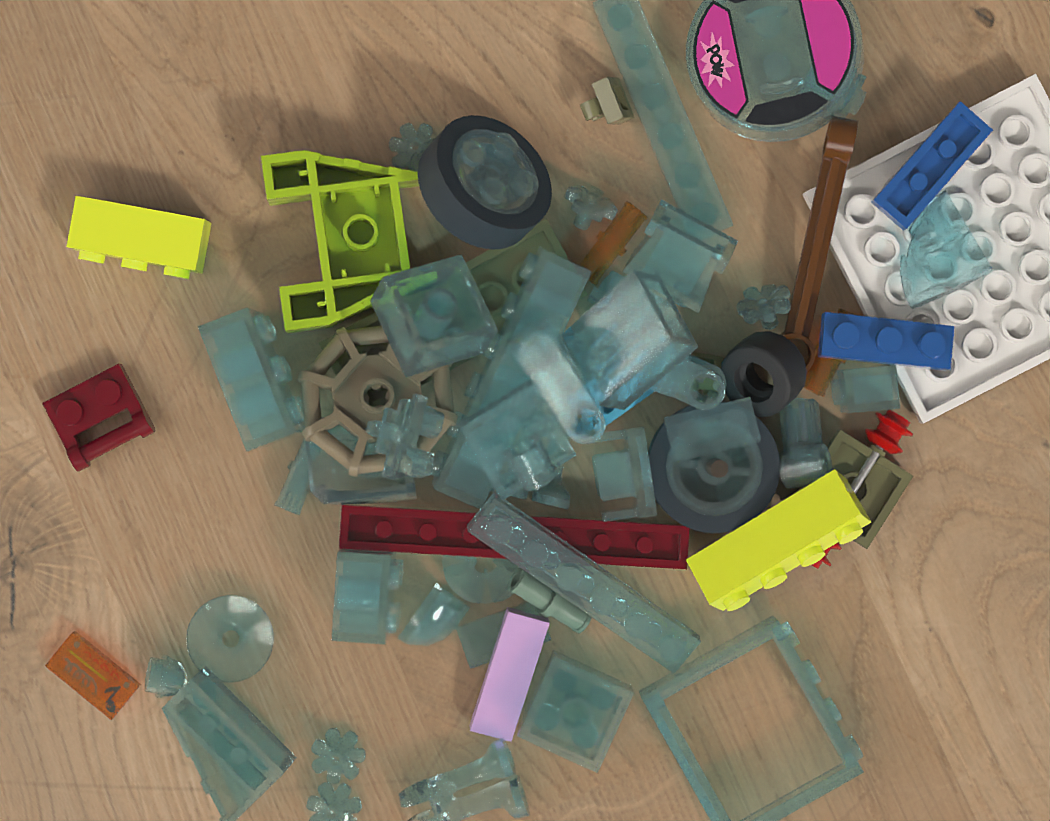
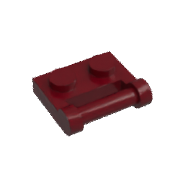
M119 363L42 403L66 449L72 466L78 472L91 466L90 461L118 446L140 435L142 438H145L156 432L152 420L126 370ZM128 409L132 418L131 421L82 445L77 435Z

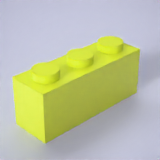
M76 196L66 247L79 251L78 259L104 264L105 256L122 259L121 267L147 272L148 264L164 267L163 275L189 279L190 271L203 274L212 223L202 218Z

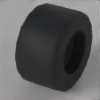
M771 331L755 332L744 338L728 352L721 363L720 371L722 374L721 383L723 391L731 403L744 408L756 417H769L782 411L803 389L807 375L804 357L796 345L783 335ZM753 363L761 365L769 372L774 385L768 384L759 378Z

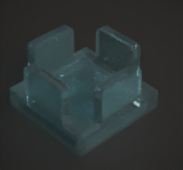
M636 426L589 434L590 443L617 439L624 440L623 450L594 454L592 456L597 495L604 501L632 497L633 505L630 507L601 511L602 521L656 516L657 509L644 427Z

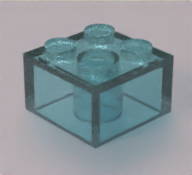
M462 254L383 276L370 301L405 378L481 355L498 332Z
M340 549L337 552L331 641L386 644L391 633L396 634L400 625L401 603L393 602L394 589H399L400 585L402 586L404 560L396 559L397 552Z
M553 650L518 726L517 737L598 773L634 695L633 688L623 681Z

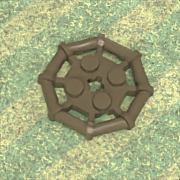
M396 321L393 325L345 329L342 326L336 329L334 338L305 371H300L297 379L301 383L305 425L302 435L307 442H314L348 469L351 476L358 477L361 473L407 468L415 471L421 467L419 463L448 428L455 426L457 423L458 415L454 413L450 367L453 363L448 355L442 356L408 330L406 323ZM389 342L387 350L379 352V355L367 356V353L359 354L355 347ZM400 345L425 365L415 370L397 356ZM346 351L350 360L336 377L324 376ZM429 377H433L436 407L422 403L420 382ZM320 388L332 391L334 413L324 418L321 416ZM384 388L388 391L385 395L387 403L384 406L377 405L371 407L368 405L370 398L367 392L370 389L378 392ZM420 416L432 419V422L410 446L404 436ZM337 425H341L355 436L358 441L354 452L328 431ZM396 440L401 449V452L365 455L368 443L384 444Z

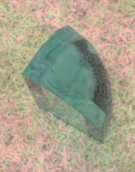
M435 583L397 639L411 646H429L440 642L457 628L471 607Z

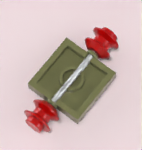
M890 409L887 410L885 415L879 412L875 413L880 421L876 429H865L867 438L872 443L869 447L842 430H837L800 490L834 469L842 474L849 482L871 520V523L862 528L863 533L853 540L866 549L874 540L913 478V475L884 457L885 452L889 454L902 453L903 450L898 444L901 437L913 436V433L907 429L910 422ZM838 542L824 550L825 556L812 564V566L819 569L822 562L831 566L826 556L831 549L841 550L840 543Z

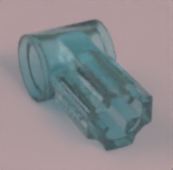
M795 398L780 411L783 451L779 452V473L787 489L810 485L833 471L829 450L825 443H823L819 403L815 399Z

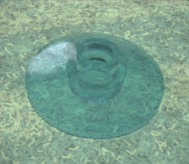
M234 595L217 597L201 606L192 617L186 636L187 650L196 668L213 680L228 683L248 679L259 672L268 661L274 644L273 627L265 611L255 602ZM229 630L236 631L239 635V643L235 647H228L223 642V636Z

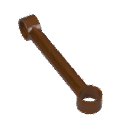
M831 115L825 136L822 162L785 330L780 334L787 339L799 338L805 342L808 348V359L805 362L807 371L812 367L815 360V349L809 337L846 171L852 156L858 128V120Z

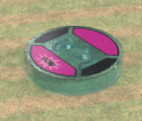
M704 0L695 13L689 28L686 42V63L690 80L705 109L719 124L731 132L748 139L764 142H782L804 137L819 130L830 122L832 115L837 116L845 108L855 93L862 75L864 42L859 19L850 0Z

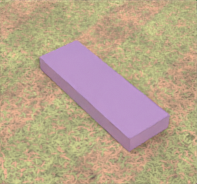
M507 607L469 725L470 731L512 741L550 624L548 618Z

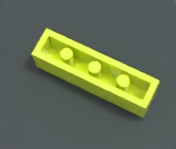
M834 469L689 557L686 561L709 605L722 611L725 609L733 611L747 604L750 601L749 595L762 587L770 589L781 584L788 577L786 573L797 566L806 567L818 562L825 556L824 550L838 542L846 544L858 538L863 533L862 528L871 523V520L847 479Z

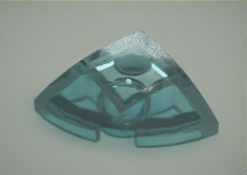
M946 190L937 195L926 206L908 230L912 235L907 256L905 254L901 255L900 277L905 297L911 309L946 296L994 271Z

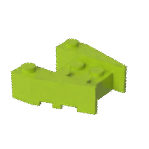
M307 150L261 156L266 198L270 206L312 200L323 281L279 287L284 327L287 333L331 328L435 276L434 266L410 269L399 189L419 186L418 172L363 163L354 159L326 156Z

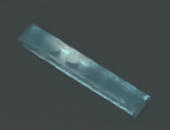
M598 0L593 2L594 12L691 242L695 243L732 227L733 222L639 0Z
M495 492L467 525L470 534L672 673L679 669L701 643L699 634Z

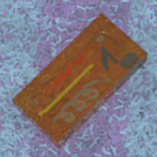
M76 631L69 635L45 665V667L110 720L117 716L141 686L139 682Z

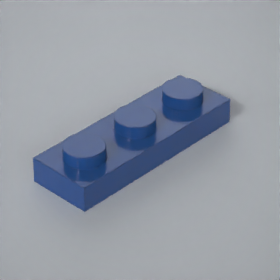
M961 101L958 102L875 196L871 203L903 231L906 230L990 135L993 129Z
M824 312L821 317L818 357L947 371L951 370L955 326Z

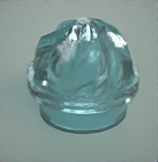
M162 655L161 659L150 657L145 677V692L155 693L156 698L177 695L187 682L186 671L182 663L170 658L169 655Z

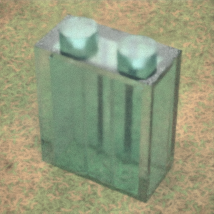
M632 270L561 334L569 349L568 355L571 361L579 368L587 384L586 390L589 397L597 406L622 410L629 407L698 348L661 277L637 270Z

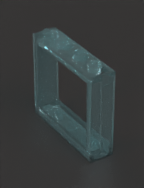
M774 616L765 619L639 691L643 702L711 821H731L667 708L664 699L770 639H773L842 763L740 821H779L864 773L857 761L864 757L861 749L851 734L846 737L843 736L837 725V722L843 719L830 696L823 700L815 686L821 682L817 671L809 659L802 662L794 649L795 646L800 644L795 632L788 621L780 624Z

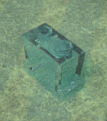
M661 199L644 231L647 235L634 249L622 272L632 277L638 284L644 287H651L668 296L675 304L690 308L699 313L709 291L715 271L720 274L723 273L732 257L738 240Z

